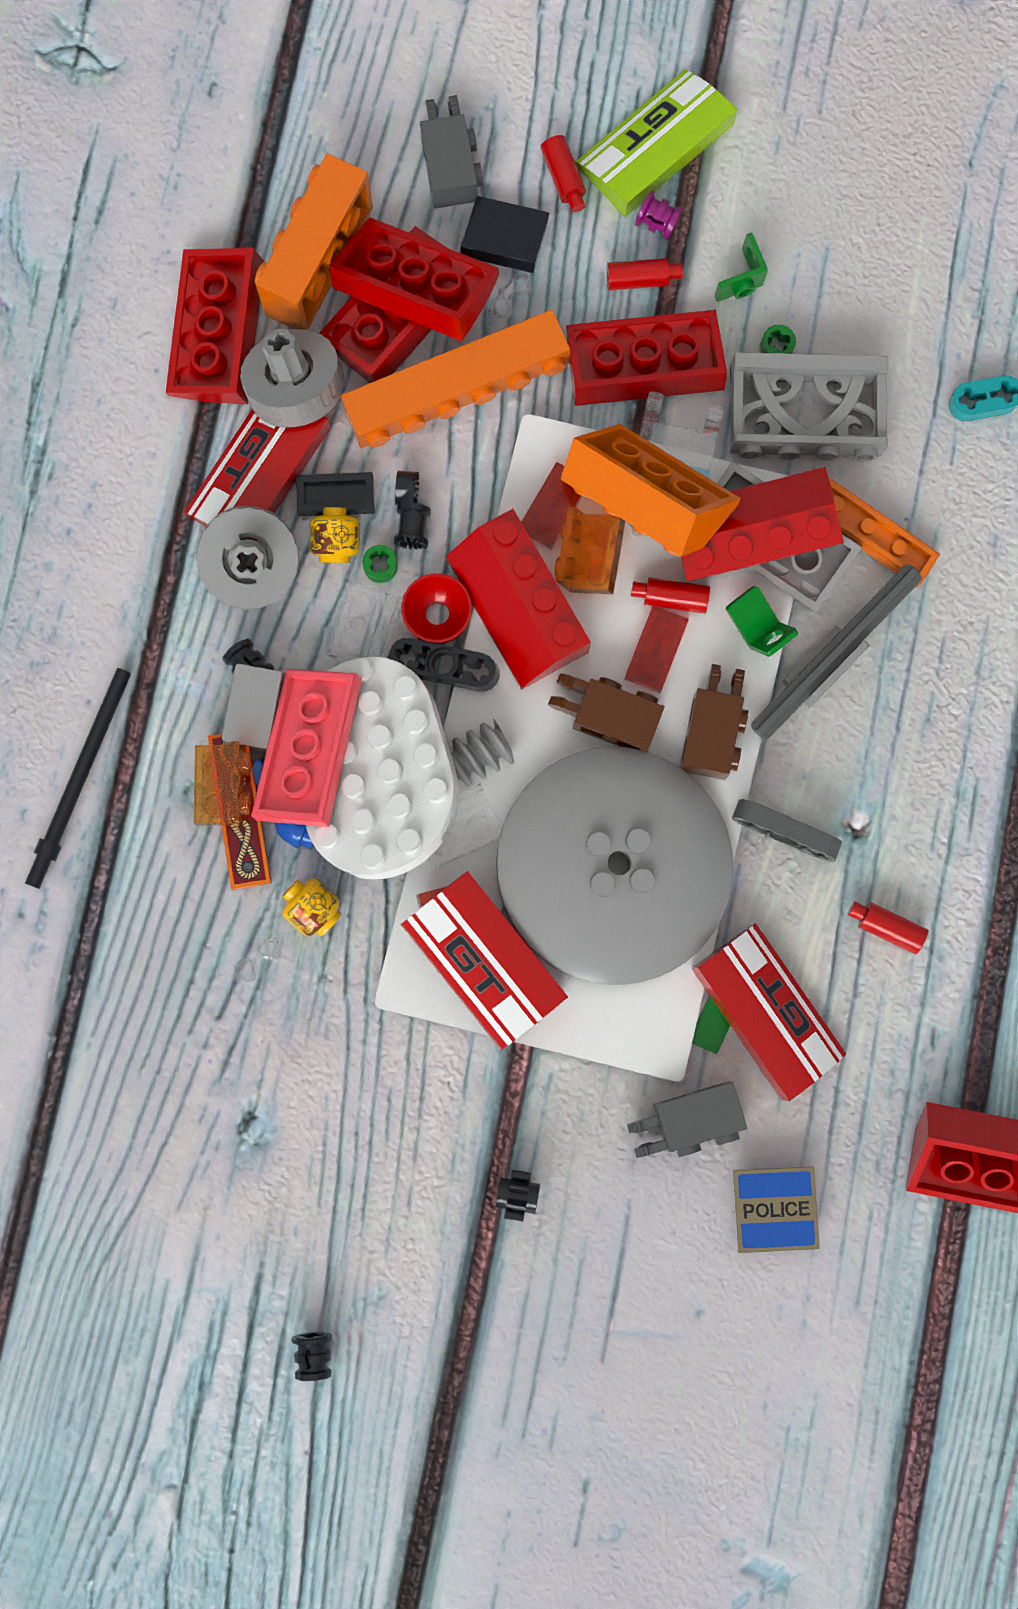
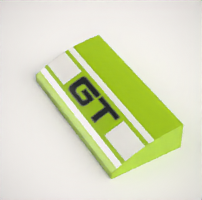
M684 69L575 161L576 166L616 209L626 217L645 200L651 190H658L732 127L738 109L709 83Z

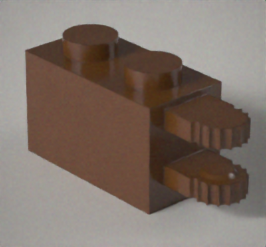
M712 664L706 689L697 688L693 695L680 768L687 773L725 780L730 775L731 770L737 771L741 748L735 747L738 732L744 733L749 710L742 709L744 697H741L745 670H735L731 679V692L726 694L716 692L722 671L720 670L721 665Z
M559 674L556 681L559 685L584 695L581 705L560 696H551L548 706L576 717L572 729L618 747L634 748L645 753L648 752L665 706L657 704L659 701L657 697L642 691H637L636 695L621 690L622 685L605 677H600L599 681L591 678L590 682L571 675Z

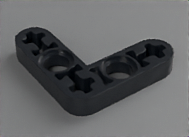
M402 638L392 645L388 654V659L403 665L405 663L400 657L402 654H408L410 649L417 657L425 659V666L420 661L409 660L406 665L421 680L485 692L497 685L500 678L499 667L489 655L412 638ZM444 655L452 656L454 660L452 670L446 674L436 673L435 663L437 659ZM463 659H465L464 664L471 669L478 670L484 664L489 671L488 676L482 675L480 680L477 681L473 673L463 671Z

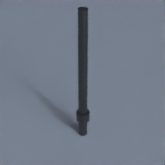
M117 668L45 837L44 839L39 838L33 852L37 855L25 881L27 885L40 889L51 861L56 862L62 848L59 846L60 840L131 676V673L126 670Z

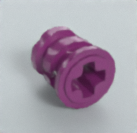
M651 190L640 208L634 225L638 227L644 223L649 226V231L655 233L657 230L663 233L664 239L668 240L683 208L680 206L676 208L669 206L670 201L664 198L662 201L655 199V191Z

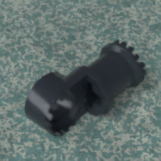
M398 470L395 485V505H397L396 512L400 515L398 535L394 537L393 544L404 549L408 545L410 550H412V546H414L415 550L427 548L428 539L425 538L426 520L431 515V508L418 503V499H416L418 494H415V491H419V488H416L415 485H419V481L415 480H419V472Z

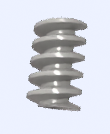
M493 719L494 730L484 722L480 724L481 737H478L471 730L467 731L466 745L458 738L452 739L453 752L451 756L457 778L468 787L473 785L471 776L473 772L482 779L487 778L486 765L491 766L496 772L500 771V757H503L510 764L514 763L511 747L495 719Z

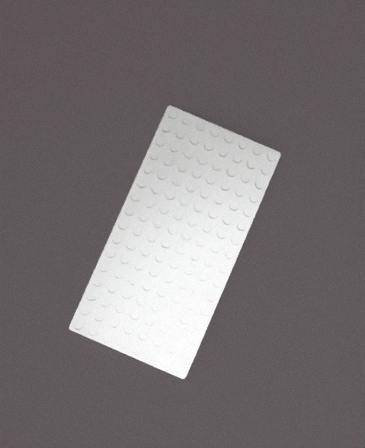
M526 414L521 419L497 517L512 508L515 510L591 641L588 654L521 690L475 608L473 609L463 649L489 655L499 667L500 678L497 685L485 692L454 686L443 730L449 750L452 753V739L458 738L466 745L467 731L471 730L478 737H481L480 724L484 722L494 730L493 719H495L511 747L514 763L510 764L503 757H500V771L496 772L491 766L486 765L487 778L482 779L475 772L471 773L473 783L471 787L458 780V809L455 820H450L446 831L441 837L442 844L422 864L407 872L374 1000L376 1007L379 1009L488 1035L400 924L467 871L501 912L503 902L497 880V849L503 824L517 797L539 773L562 758L588 749L618 747L572 729L576 717L548 706L551 696H560L581 705L583 700V694L565 689L556 682L560 673L571 675L590 682L591 678L599 681L600 677H605L622 685L621 690L634 695H636L637 691H642L659 699L657 704L663 705L665 708L648 752L663 757L680 767L693 695L697 688L706 689L711 665H721L720 670L722 673L716 692L726 694L731 692V679L735 670H745L741 697H744L742 709L749 710L744 733L738 732L735 747L741 748L737 771L731 770L730 775L725 780L688 773L705 789L717 806L729 834L734 862L742 825L733 821L732 816L738 800H748L762 739L753 731L751 723L770 704L782 648L770 657L751 650L728 615L726 606L751 586H756L762 592L779 622L788 625L794 597L749 567L687 582L680 556L670 554L663 548L662 544L649 536H634L632 534L633 529L628 522L620 517L606 513L603 510V506L592 499L577 494L572 486L561 480V476L573 438L597 431L595 429L531 414ZM654 444L686 465L710 470L709 479L715 483H718L731 463L726 460ZM738 464L764 482L789 476ZM648 577L710 586L706 614L644 605L645 598L631 596L633 581L647 583ZM783 634L772 638L766 645L777 641ZM463 659V671L473 673L477 681L480 680L482 675L488 676L489 671L484 664L478 670L471 669L464 664L465 659ZM615 852L609 856L608 867L614 874L623 875L629 868V861L624 854ZM718 927L708 942L692 958L675 970L648 981L625 985H607L580 980L552 967L530 949L568 998L514 1042L674 1082L681 1081L685 1076L705 989L691 968L713 953Z

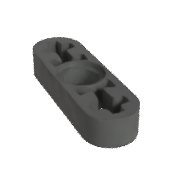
M739 799L732 816L733 821L744 827L825 861L835 862L842 845L840 839L750 800Z

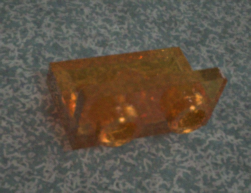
M569 507L567 517L561 526L562 546L560 556L556 559L554 568L556 581L571 593L614 594L625 520L607 514H584L577 507Z
M232 741L231 745H195L194 824L196 826L244 825V815H250L251 798L250 792L244 791V776H250L251 754L250 752H245V747L240 741Z

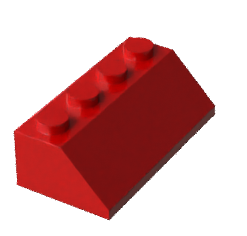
M826 467L730 491L741 498L738 506L704 548L681 558L687 582H692L843 544Z
M513 508L479 526L446 555V560L458 581L468 591L473 607L521 690L589 653L591 641Z
M926 1102L915 1128L906 1191L1018 1213V1120Z

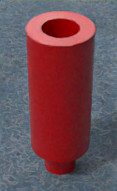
M556 135L550 137L540 146L561 202L569 203L572 212H579L585 208L582 197L586 194V189L565 136Z
M668 258L607 262L608 291L669 286V280L683 278L682 263L669 264Z
M648 577L647 583L633 581L631 596L645 598L644 605L706 614L710 586Z
M854 901L847 914L859 920V928L915 955L923 947L929 932L927 928L872 902L864 906Z

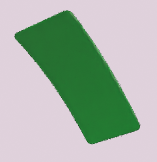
M710 996L696 1023L692 1043L717 1054L730 1024Z

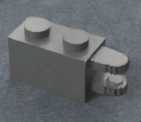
M457 95L448 96V111L451 116L438 118L437 104H435L434 99L425 100L428 120L420 121L421 142L434 209L475 202L478 196L477 187L484 186L481 164H473L471 153L477 151L474 128L467 129L465 116L460 113Z
M731 1081L654 1103L655 1116L627 1124L629 1133H641L647 1131L648 1128L658 1125L661 1130L663 1140L653 1143L647 1142L634 1149L637 1158L664 1150L668 1152L677 1151L678 1157L690 1155L701 1151L700 1143L715 1139L717 1145L730 1143L740 1139L739 1131L748 1129L734 1083Z

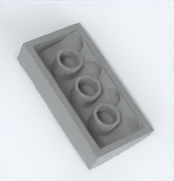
M732 461L717 484L728 491L763 483L764 481ZM842 534L844 543L841 545L749 568L817 613L862 547Z

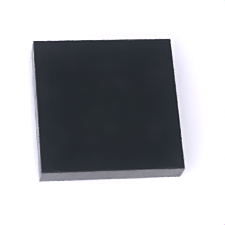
M477 196L461 243L460 253L482 262L534 273L550 212Z

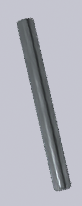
M909 564L904 565L751 723L753 731L762 739H769L921 582L922 577L919 571Z

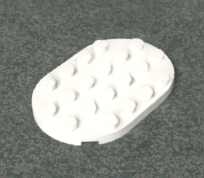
M362 657L352 659L328 670V672L357 673L362 678L329 827L306 825V828L317 851L336 868L358 878L385 879L414 869L439 848L443 842L441 837L446 831L450 820H455L459 803V782L437 706L424 682L411 669L388 658Z

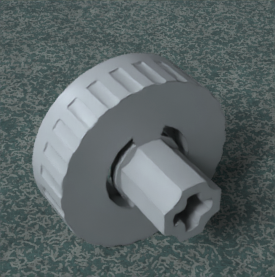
M275 329L273 333L264 336V339L250 350L241 367L240 378L242 387L252 410L263 421L278 427H298L317 421L336 406L341 398L340 395L344 391V372L334 346L322 334L308 329ZM309 368H310L311 373H310V375L307 377V374H308Z
M247 505L227 509L208 523L199 539L196 552L198 573H200L201 580L208 588V591L222 603H226L234 608L247 610L263 608V606L270 605L277 599H280L293 584L299 564L298 548L294 535L280 517L267 509ZM248 537H249V538H253V539H256V540H252V539H242V540H241V538H248ZM253 552L257 555L252 565H247L243 568L239 567L240 556L243 553L250 555Z

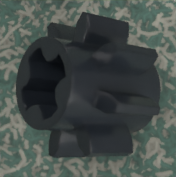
M512 1170L511 1178L500 1177L495 1207L505 1209L504 1219L523 1222L525 1213H536L540 1184L530 1182V1172Z

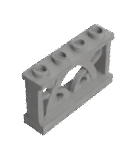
M735 352L730 366V453L740 454V457L746 459L759 458L763 454H773L785 460L797 459L801 455H816L817 459L824 461L835 460L839 456H854V459L857 461H872L882 456L888 446V356ZM743 381H752L759 400L743 406ZM776 382H788L790 384V391L780 396H774L775 393L782 391V389L777 387ZM803 383H813L815 391L820 398L828 404L837 407L830 416L811 429L804 427L794 420L781 406L796 397ZM826 384H840V389L835 391V394L845 395V397L840 398L828 392ZM864 384H873V408L857 402ZM764 408L766 413L758 418L755 426L762 423L766 424L769 432L767 434H751L745 427V419L751 412ZM851 411L859 412L869 419L872 430L868 436H851L849 434L848 428L850 426L862 428L860 420L853 415H849ZM782 430V431L785 432L787 435H779V434H780V431ZM835 430L836 436H828Z

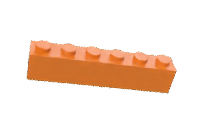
M551 309L344 393L340 397L344 412L360 449L367 446L376 448L387 443L393 435L403 431L409 434L422 429L426 424L425 422L438 417L440 419L453 417L464 406L472 403L476 405L487 403L496 396V393L506 389L511 391L519 390L527 386L531 379L543 374L547 377L558 374L569 364L570 348Z

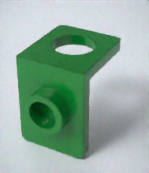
M752 232L746 234L742 247L750 271L720 281L714 296L717 302L733 296L736 299L744 298L752 294L756 288L763 286L768 268Z
M751 586L726 606L728 615L748 647L767 657L775 654L799 634L796 628L779 622L762 592L756 586ZM783 634L777 641L766 645L772 638Z

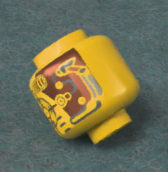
M323 508V515L315 516L310 520V552L315 556H319V562L350 563V557L356 556L359 553L360 522L356 517L346 516V508Z
M311 878L305 883L297 879L282 895V898L287 901L282 909L283 917L306 937L315 934L320 937L323 936L341 916V912L338 911L340 899L317 878Z

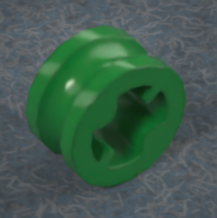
M781 324L769 327L763 334L760 343V353L792 354L796 345L795 334L790 328ZM774 337H777L779 342H786L782 351H779L776 346H769Z
M376 545L369 548L363 555L362 564L364 572L371 581L385 583L394 578L398 565L392 549L384 545ZM376 556H379V560L382 559V556L387 557L388 570L381 572L379 568L378 573L374 572L372 559Z

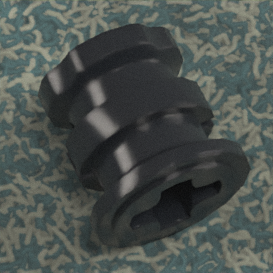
M249 638L234 644L222 657L226 665L233 667L231 670L233 675L237 664L247 665L248 663L249 666L274 670V666L271 663H263L264 656L260 651L253 650L254 643Z
M309 1332L292 1336L291 1342L298 1345V1351L294 1353V1362L299 1365V1369L295 1371V1379L299 1381H318L332 1376V1370L327 1367V1362L331 1360V1350L327 1349L326 1343L332 1340V1334Z

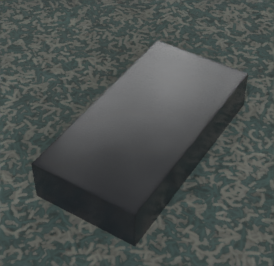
M373 472L296 475L297 513L299 517L323 515V508L331 507L346 508V515L375 514Z

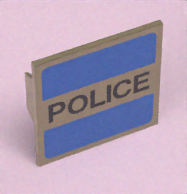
M814 1166L733 1170L738 1253L820 1249Z

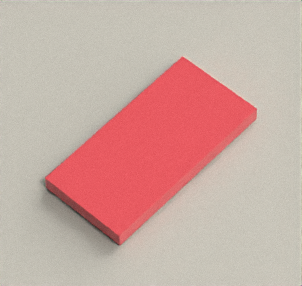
M286 669L251 817L256 821L329 827L362 678L357 673Z

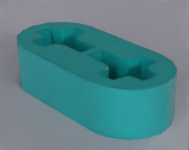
M998 376L963 383L952 393L948 402L949 410L956 419L961 421H973L1011 413L1018 406V380L1012 376ZM1001 388H1003L1005 393L1012 394L1008 402H1005L1004 397H991L995 396ZM964 395H967L968 400L981 399L975 402L971 409H968L967 404H960V400Z

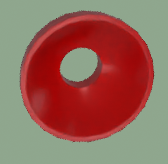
M432 573L418 578L407 588L401 603V614L407 629L417 639L430 643L444 644L458 638L465 631L472 615V602L465 586L457 579L441 573ZM434 604H442L449 611L448 619L439 625L430 623L426 618L427 609Z

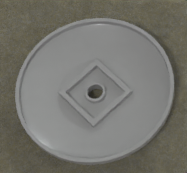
M600 747L588 749L562 758L544 769L523 789L513 803L503 824L498 842L496 866L499 892L506 913L517 933L530 949L552 967L567 975L588 982L607 985L633 984L648 981L675 970L692 958L708 942L724 915L731 893L733 880L731 842L724 820L712 798L690 774L676 764L653 753H645L634 748ZM619 852L627 857L629 868L625 874L617 875L609 869L608 859L612 853Z

